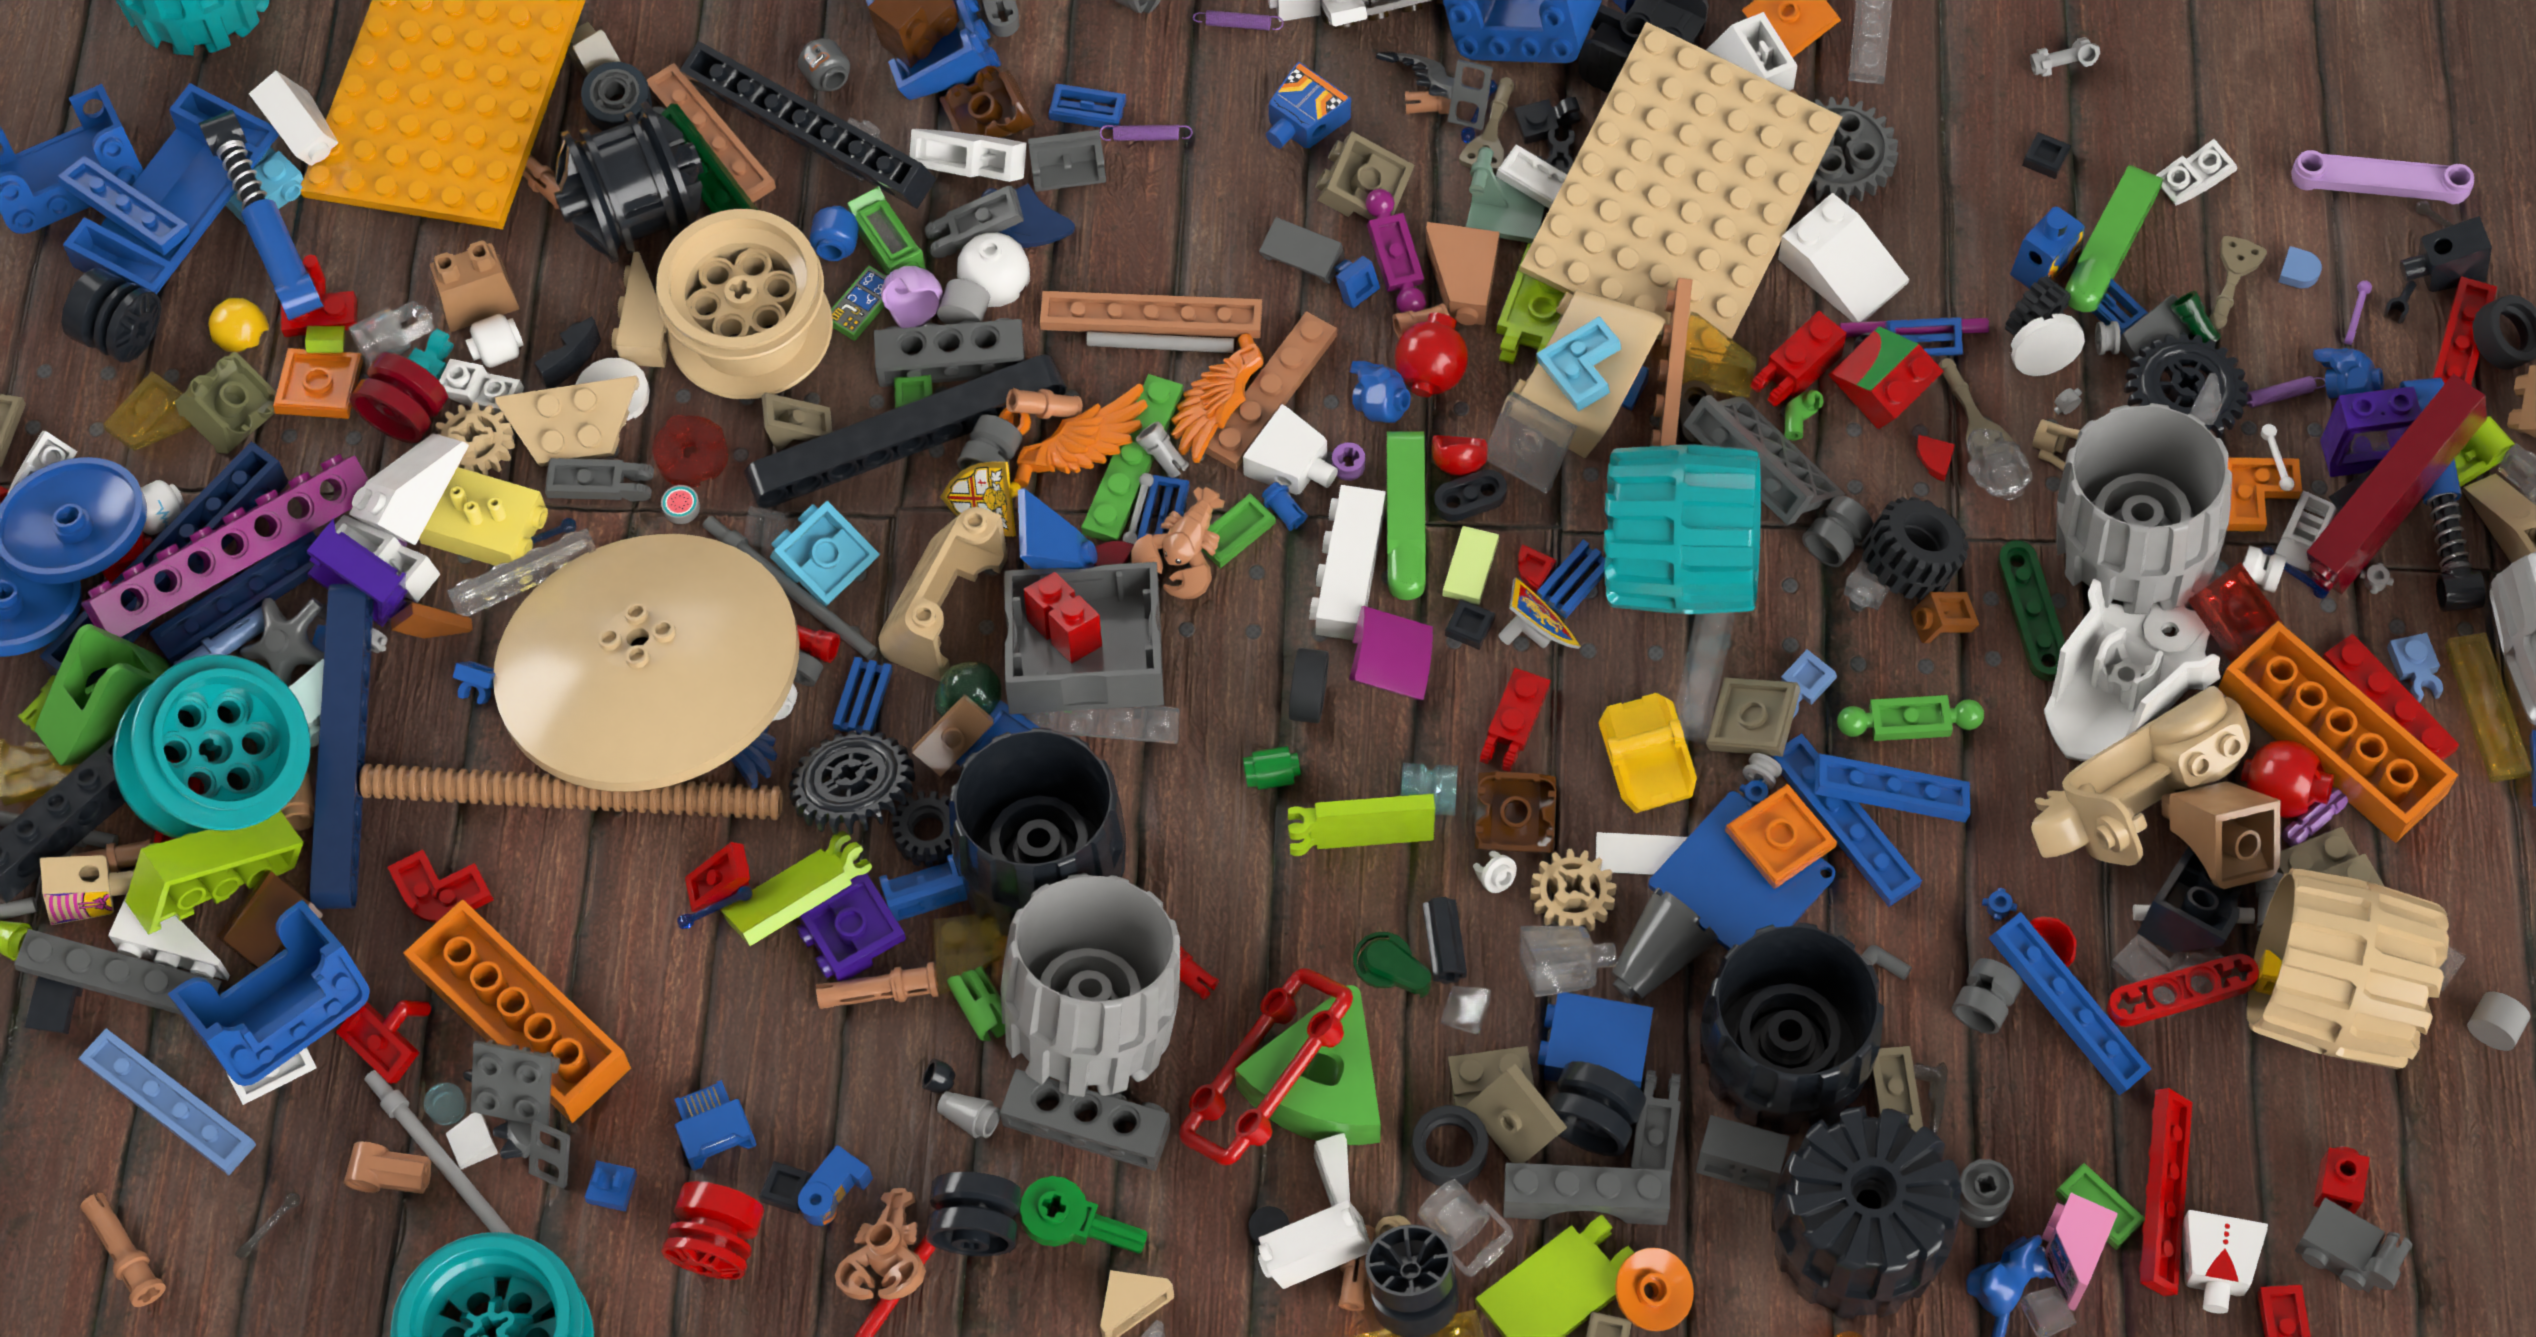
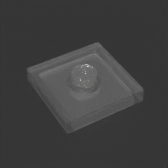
M1511 392L1507 395L1489 439L1487 461L1547 493L1552 488L1577 426L1525 397Z

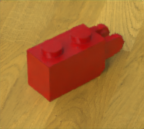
M1818 311L1769 356L1768 365L1755 376L1750 387L1758 393L1771 381H1774L1778 387L1772 390L1768 398L1769 403L1774 407L1778 406L1789 395L1794 398L1797 397L1842 356L1847 332L1822 312Z

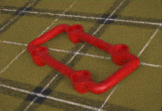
M1301 968L1293 972L1281 988L1269 991L1262 999L1260 1005L1262 1015L1211 1084L1199 1087L1192 1094L1189 1101L1191 1111L1179 1128L1180 1141L1187 1147L1224 1166L1237 1162L1250 1145H1264L1272 1135L1269 1118L1322 1046L1334 1047L1342 1040L1344 1030L1341 1019L1352 1005L1353 994L1351 989L1312 969ZM1304 984L1336 999L1329 1010L1320 1011L1311 1018L1307 1026L1309 1037L1258 1107L1245 1111L1238 1118L1235 1124L1237 1136L1227 1149L1195 1133L1204 1120L1216 1121L1224 1114L1226 1103L1223 1093L1236 1077L1235 1069L1251 1057L1275 1023L1287 1024L1295 1017L1297 1007L1293 998Z

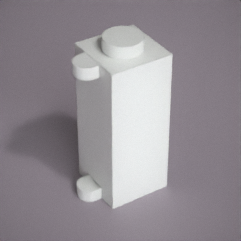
M1346 1200L1259 1237L1261 1245L1258 1246L1260 1252L1258 1260L1267 1278L1273 1277L1285 1289L1367 1254L1371 1244L1363 1217L1351 1202Z

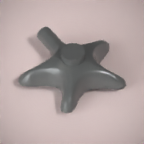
M265 598L261 605L264 633L259 642L243 646L239 651L241 656L246 659H260L268 662L272 672L290 687L291 674L295 666L300 664L315 666L324 659V652L316 648L309 641L307 635L309 624L324 608L315 598H311L301 611L290 620L285 618L272 598Z

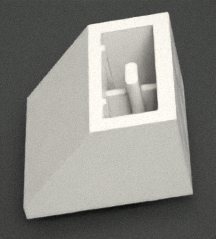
M1764 12L1732 24L1706 49V51L1788 91L1794 89L1797 64Z

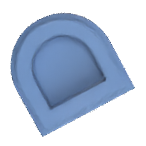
M2290 246L2278 282L2296 288H2309L2318 281L2322 270L2319 258L2311 252Z

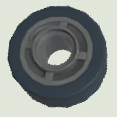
M620 61L604 63L594 68L585 78L581 88L585 112L591 123L601 131L624 124L623 114L632 111L638 120L641 115L640 103L648 101L652 107L651 92L642 72L633 65ZM614 95H624L623 98L618 101L609 100Z

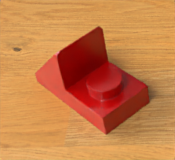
M730 842L685 877L691 912L700 913L725 907L750 892L748 882L750 880L749 866L743 844Z

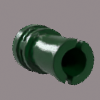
M2191 291L2172 303L2171 309L2174 314L2179 317L2182 323L2185 322L2194 337L2196 334L2201 335L2202 343L2205 344L2210 339L2214 341L2220 339L2221 334L2216 330L2205 313V306L2196 291Z

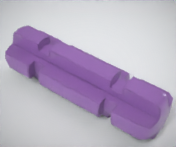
M2333 788L2328 804L2315 802L2309 807L2310 810L2307 813L2300 815L2296 822L2293 821L2284 829L2281 835L2283 840L2290 847L2305 842L2308 836L2311 837L2331 820L2334 814H2338L2345 808L2348 803L2347 796L2340 789Z

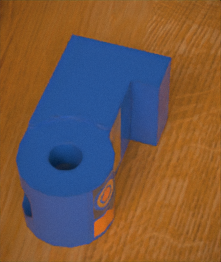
M836 1145L798 1195V1205L806 1221L814 1226H824L834 1220L838 1204L851 1188L856 1185L864 1191L873 1180L869 1167L842 1147Z

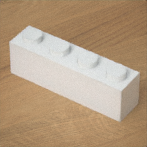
M1341 485L1339 498L1331 499L1329 520L1334 521L1332 532L1325 531L1322 553L1328 555L1326 565L1319 564L1316 586L1321 587L1319 598H1312L1309 617L1310 620H1316V635L1353 640L1361 606H1368L1386 509V491Z

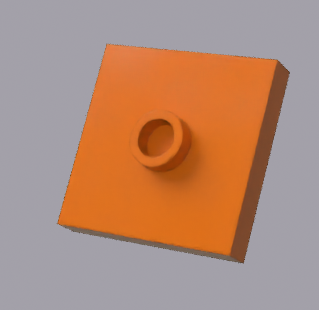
M1754 0L1742 9L1747 18L1764 12L1792 58L1841 21L1826 0Z
M288 348L273 404L275 414L349 419L352 408L349 399L357 387L363 363L361 353H308L306 349Z
M1788 784L1727 824L1725 832L1773 889H1776L1827 854L1837 844L1833 836Z

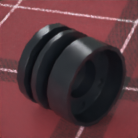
M93 268L85 272L75 282L67 296L62 312L61 323L63 332L70 339L87 347L97 348L102 354L110 355L119 362H131L147 349L155 336L161 316L160 298L154 292L142 289L135 283H127L122 277L107 270Z

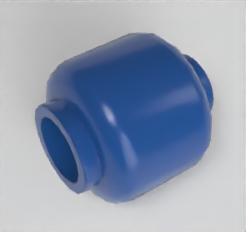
M832 206L820 209L814 215L809 242L821 258L828 261H839L849 257L854 252L859 233L858 222L854 214L844 207Z

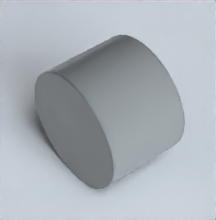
M965 279L950 280L945 287L937 315L946 325L958 324L962 321L983 322L990 301V294L984 287L973 281Z
M2486 992L2471 1016L2467 1027L2470 1033L2482 1043L2498 1050L2509 1051L2514 1049L2530 1020V1013L2524 1005L2508 995L2499 992Z

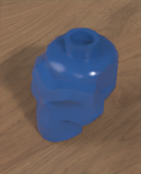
M2348 348L2313 350V357L2317 362H2320L2324 367L2333 368L2327 369L2325 374L2326 392L2329 399L2338 398L2340 395L2383 390L2384 376L2382 369L2375 368L2372 360L2360 350Z
M1352 361L1350 373L1357 374L1359 381L1353 391L1354 408L1358 412H1363L1365 417L1372 422L1395 423L1401 419L1409 408L1411 401L1410 392L1407 390L1401 374L1383 364L1377 365L1368 361Z

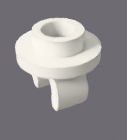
M1491 851L1488 853L1491 860L1485 867L1475 863L1473 868L1485 889L1492 893H1499L1513 883L1517 867L1510 857L1500 855L1496 851Z

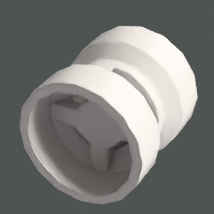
M2249 545L2237 581L2247 585L2254 582L2260 584L2263 590L2275 593L2287 557L2276 553L2271 556L2263 554L2260 548Z

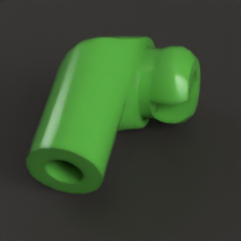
M1809 390L1808 392H1803L1787 403L1785 407V437L1788 440L1803 438V421L1814 415L1823 406V396L1819 391Z

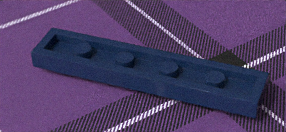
M311 531L282 547L149 632L153 641L169 663L174 666L173 662L180 660L201 646V640L206 637L209 639L215 637L238 620L259 608L265 598H272L275 601L310 578L308 572L315 565L310 561L311 556L307 554L308 548L317 539L314 532Z

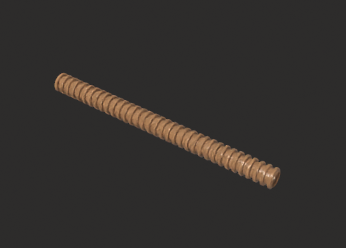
M365 764L359 776V790L362 797L370 798L373 794L377 799H381L385 795L387 799H394L397 796L399 800H405L409 796L410 800L417 801L421 797L423 801H430L433 798L435 802H441L445 798L446 802L450 803L457 799L459 803H465L469 800L471 804H477L481 800L482 804L486 805L493 801L495 805H501L505 802L507 806H513L517 802L518 806L523 807L527 803L531 807H537L541 804L543 808H549L553 804L554 808L560 809L563 805L567 809H573L574 806H578L580 810H585L589 806L591 810H597L601 807L603 811H609L612 807L616 812H621L625 808L627 812H633L635 809H638L639 813H645L648 809L652 814H657L659 810H662L663 814H669L670 811H674L675 815H681L685 811L688 816H693L695 812H698L699 816H705L707 813H710L711 817H717L719 813H722L725 818H729L731 814H734L735 818H742L743 815H746L747 819H753L755 815H758L761 820H765L767 816H770L771 820H778L782 812L783 802L780 786H773L772 789H768L767 785H761L760 789H751L750 786L744 788L743 784H737L736 787H732L731 783H725L724 787H720V784L717 782H713L712 786H708L707 782H701L700 785H696L695 781H689L687 785H684V782L651 790L606 791L575 785L560 778H554L550 773H545L543 777H540L539 773H532L531 776H528L527 772H521L517 776L513 771H509L505 775L503 771H496L495 774H492L491 770H485L481 774L477 769H473L469 773L467 769H461L457 772L455 768H449L445 772L444 768L440 767L433 771L431 767H425L421 770L420 767L413 766L409 770L408 766L401 765L397 769L396 765H389L385 768L382 764H377L375 768H373L372 764Z

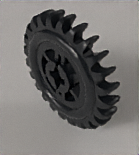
M2180 333L2178 340L2173 335L2166 334L2163 342L2159 339H2152L2150 347L2143 346L2139 349V356L2131 359V368L2126 371L2125 379L2128 382L2125 384L2124 392L2127 394L2134 392L2128 398V406H2133L2134 404L2146 406L2150 405V403L2168 405L2170 409L2181 413L2193 414L2205 422V427L2209 431L2211 429L2215 433L2216 438H2220L2224 432L2223 424L2228 430H2232L2235 425V419L2239 420L2242 418L2244 413L2243 407L2248 403V397L2245 393L2248 391L2249 385L2243 381L2246 374L2245 371L2236 368L2239 360L2235 357L2226 358L2227 348L2222 347L2217 350L2215 349L2216 341L2212 339L2205 344L2202 343L2201 335L2196 334L2193 340H2189L2186 333ZM2182 365H2191V366H2194L2195 368H2192V367H2183ZM2200 369L2210 377L2211 382H2206L2203 374L2199 371ZM2165 371L2171 378V382L2160 381ZM2214 391L2212 399L2208 400L2204 394Z
M856 730L849 731L846 737L839 733L834 735V740L831 742L828 739L820 741L822 746L820 748H810L808 750L810 757L804 756L798 761L799 767L792 771L793 779L788 785L791 792L789 797L791 804L795 807L797 816L800 818L804 817L808 826H812L815 820L818 830L823 832L825 824L829 821L833 834L837 835L840 824L845 823L848 833L852 835L855 821H859L865 831H868V817L870 816L877 819L879 824L883 825L884 821L881 810H888L893 816H896L893 800L906 805V797L902 790L909 794L913 793L911 782L915 781L916 776L913 770L914 762L912 757L908 755L905 746L899 745L896 738H887L886 734L878 732L873 736L871 730H864L861 735H857ZM877 775V778L875 779V781L869 779V778H871V777ZM827 776L831 778V780L825 782Z

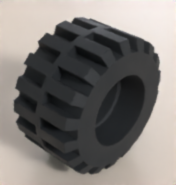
M1901 497L1897 498L1895 502L1891 501L1881 512L1862 542V549L1864 550L1862 554L1863 560L1869 563L1867 569L1871 574H1875L1878 577L1877 581L1882 586L1885 584L1890 588L1889 591L1895 594L1899 592L1905 598L1913 599L1916 596L1919 600H1923L1930 592H1943L1968 556L1966 551L1969 549L1968 541L1964 539L1966 534L1962 528L1958 527L1957 524L1959 522L1954 516L1950 517L1946 513L1947 510L1941 506L1938 508L1933 502L1929 500L1923 502L1918 497H1910L1909 500Z

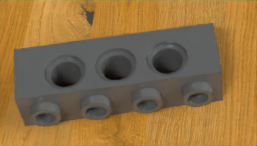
M999 318L995 321H962L958 324L948 325L929 323L921 327L901 328L891 326L883 330H874L875 368L879 387L894 386V378L919 377L922 375H931L932 383L974 380L1025 361L1022 319ZM985 345H992V346H993V347H991V348H989V349H982V348H981V347H983V346H985ZM948 348H956V350L951 352L944 351ZM911 351H919L917 354H907Z
M1015 1069L1000 1110L1004 1127L1156 1171L1171 1128L1169 1113H1166L1161 1106L1150 1102H1143L1142 1105L1128 1102L1124 1096L1118 1093L1101 1096L1098 1092L1088 1090V1087L1084 1097L1063 1094L1059 1092L1060 1081L1050 1079L1049 1076L1041 1085L1030 1078L1025 1071ZM1047 1099L1059 1102L1058 1106L1050 1111H1044L1039 1108V1105ZM1086 1110L1097 1113L1096 1118L1090 1122H1082L1077 1119V1116ZM1125 1121L1136 1125L1129 1133H1119L1115 1130L1119 1123Z

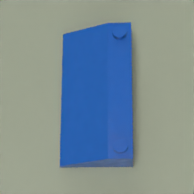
M189 83L169 109L176 130L131 187L187 223L190 234L163 255L109 218H106L101 225H98L84 217L63 244L72 266L84 273L93 268H102L122 277L127 283H135L142 289H148L157 295L236 192L232 188L233 181H230L227 177L228 171L223 168V161L218 156H213L198 123L233 109L248 142L245 143V149L248 151L246 158L253 161L251 165L252 170L277 139L279 133L273 125Z

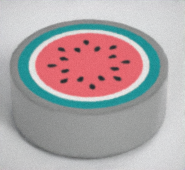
M678 485L671 487L662 496L661 507L663 513L672 523H689L700 512L698 495L688 486Z

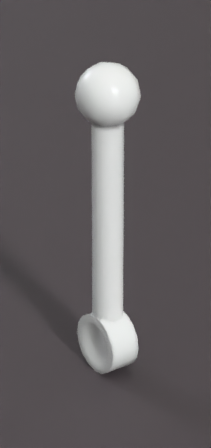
M2266 424L2261 430V437L2269 443L2281 477L2279 482L2280 488L2284 491H2290L2294 488V480L2288 477L2276 443L2277 429L2274 425Z

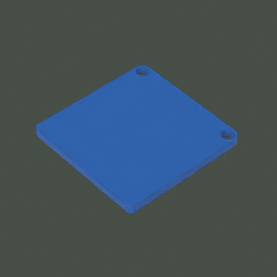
M1731 791L1654 873L1648 883L1649 888L1653 892L1659 887L1663 894L1665 891L1671 893L1701 917L1698 920L1700 922L1699 927L1705 931L1710 926L1718 936L1717 942L1728 951L1735 944L1741 945L1752 938L1757 929L1772 924L1775 927L1793 926L1832 883L1835 877L1834 867L1823 858H1819L1782 885L1773 889L1725 832L1727 824L1751 809L1746 806L1748 800L1735 791ZM1827 870L1831 873V876L1824 878L1820 872Z

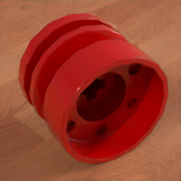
M686 1182L681 1187L674 1209L676 1217L683 1222H675L669 1226L667 1233L670 1238L664 1241L661 1253L671 1263L699 1275L726 1280L741 1279L747 1269L745 1260L752 1253L751 1246L744 1240L753 1239L757 1236L765 1211L764 1207L755 1198L726 1186L709 1182Z

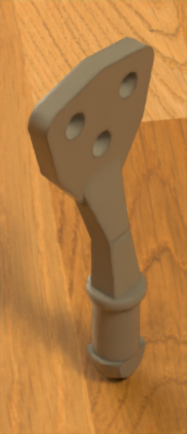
M1502 78L1497 84L1498 89L1495 98L1490 104L1492 109L1489 122L1483 134L1469 142L1459 155V163L1462 166L1471 169L1472 164L1477 161L1478 151L1482 147H1488L1494 152L1491 162H1496L1494 164L1491 163L1493 173H1497V170L1504 162V149L1497 135L1498 125L1504 112L1508 109L1507 103L1511 93L1514 91V82L1510 78Z
M2224 236L2220 242V258L2227 270L2225 287L2221 295L2217 296L2213 314L2210 315V320L2216 330L2223 328L2227 324L2230 308L2234 305V290L2241 277L2256 270L2267 255L2265 248L2246 239Z
M1949 358L1942 359L1939 367L1944 371L1942 374L1952 389V395L1956 396L1964 408L1968 421L1965 444L1969 459L1975 463L1991 460L2012 449L2014 441L2000 425L1984 418L1975 406L1968 389L1969 385L1964 382L1956 368L1955 362ZM1980 434H1985L1987 437H1981ZM1997 441H2002L2004 444H1998ZM1981 449L1983 452L1979 453L1976 450Z

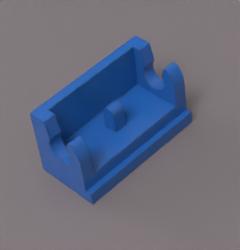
M953 854L947 856L948 862L891 880H888L887 875L879 877L886 904L897 921L968 900L962 877L958 876Z

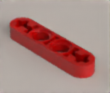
M2233 954L2124 985L2115 989L2111 994L2106 1007L2107 1015L2115 1024L2128 1027L2239 996L2253 988L2259 976V968L2255 960L2250 956ZM2234 967H2237L2240 972L2246 971L2248 973L2244 981H2241L2239 976L2227 978L2223 984L2224 988H2222L2221 978L2231 975ZM2195 976L2206 977L2212 984V991L2206 994L2198 993L2191 986V979ZM2157 987L2169 988L2175 996V1001L2171 1004H2161L2154 998L2153 990ZM2141 992L2144 993L2145 1002L2136 1004L2131 1014H2128L2125 1008L2118 1009L2121 999H2124L2127 1004L2137 1003L2143 995Z

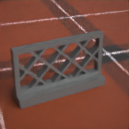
M1711 395L1703 396L1683 424L1703 445L1758 451L1760 457L1761 500L1786 525L1795 523L1804 512L1827 506L1837 495L1845 496V493L1743 396L1716 401Z

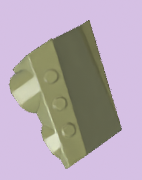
M232 352L230 355L220 359L215 367L206 375H198L194 378L186 392L175 400L179 416H184L215 447L216 453L228 454L275 414L273 404L276 391L237 352Z

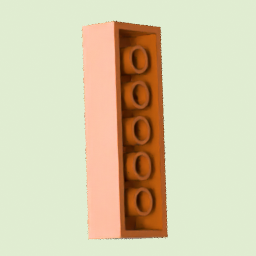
M2279 621L2226 668L2218 689L2225 696L2236 701L2248 716L2277 741L2292 740L2312 749L2320 758L2324 772L2334 774L2333 788L2340 789L2354 808L2395 843L2448 794L2458 776L2455 771Z
M463 899L403 952L412 971L486 1042L495 1040L496 1044L506 1046L514 1044L519 1046V1050L529 1047L533 1053L534 1051L544 1054L553 1052L554 1057L560 1058L559 1070L556 1074L552 1073L550 1103L572 1124L631 1069L624 1051Z

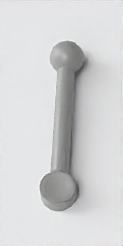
M1143 473L1139 477L1141 487L1129 530L1122 537L1124 542L1135 544L1137 541L1135 533L1147 490L1154 482L1153 476L1149 473Z

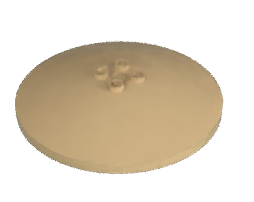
M655 534L620 540L587 552L562 566L540 583L516 610L503 633L494 662L495 675L493 677L497 707L506 729L517 747L541 769L557 778L575 785L606 791H641L671 786L693 779L727 762L751 744L772 722L783 706L796 675L799 660L797 623L790 602L775 577L760 562L731 545L705 537L685 534ZM637 638H649L643 645L631 646V643Z

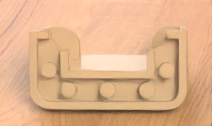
M1577 289L1573 295L1566 292L1556 309V312L1561 314L1558 320L1559 324L1546 347L1600 316L1617 336L1621 344V350L1594 365L1595 369L1608 383L1610 393L1578 412L1542 366L1537 363L1527 381L1519 379L1513 388L1509 398L1514 403L1508 414L1586 458L1613 422L1661 331L1665 319L1652 311Z
M979 507L969 508L935 534L880 632L878 638L879 647L884 658L942 682L950 664L949 660L941 654L939 649L941 645L939 634L944 625L943 611L940 607L957 576L975 582L978 573L984 570L993 569L997 573L1002 571L1008 559L1000 514Z

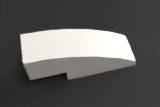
M912 129L910 157L922 163L927 169L967 177L983 176L1011 182L1024 178L1027 143L959 132Z
M343 515L335 524L336 533L340 534L342 531L398 570V576L402 572L406 574V598L418 603L440 576L439 571L427 556L402 546L396 537L346 515Z

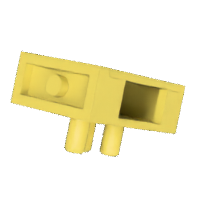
M457 467L419 540L421 544L517 572L522 561H526L531 554L534 535L537 529L543 528L547 520L548 509L545 506L540 491Z

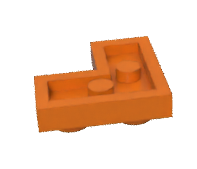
M2228 458V470L2232 472V493L2227 531L2264 532L2267 526L2265 498L2299 499L2302 493L2299 459L2282 458L2288 477L2294 480V488L2290 491H2284L2279 486L2281 477L2274 458Z

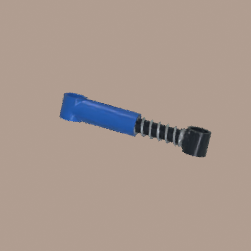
M233 109L199 122L198 124L213 156H218L223 161V168L228 171L227 177L230 181H233L232 188L238 192L237 199L243 202L241 217L269 274L288 320L290 321L323 307L276 203L273 200L265 199L267 192L261 190L262 182L255 177L257 171L251 168L253 161L246 158L248 151L245 149V143L248 142Z
M2440 377L2400 382L2399 388L2414 386L2422 412L2444 386V382ZM2455 459L2422 497L2423 503L2433 509L2430 513V517L2435 520L2432 529L2438 534L2435 542L2440 545L2437 554L2442 557V561L2439 563L2442 573L2437 577L2436 593L2439 607L2443 612L2477 609L2484 607L2485 604L2483 576L2479 570L2473 569L2469 561L2466 560L2469 553L2464 550V544L2467 541L2462 539L2461 532L2464 528L2459 525V519L2462 516L2457 514L2456 507L2459 506V503L2455 502L2462 496Z

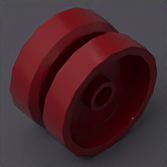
M379 353L368 369L367 375L369 378L362 379L351 394L349 400L352 407L371 426L387 436L406 443H419L431 424L429 417L437 416L447 401V391L435 376L412 360L394 353Z

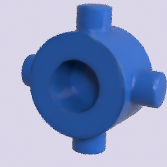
M1759 779V781L1754 780L1747 785L1742 784L1739 791L1743 792V797L1748 800L1746 806L1752 808L1753 805L1755 806L1769 797L1768 788L1765 785L1766 781L1763 783V779Z
M1998 888V891L1993 892L1989 899L1983 898L1982 906H1987L1988 913L1994 917V921L1998 922L2005 918L2010 911L2016 912L2017 904L2013 903L2011 896L2005 892L2004 888Z

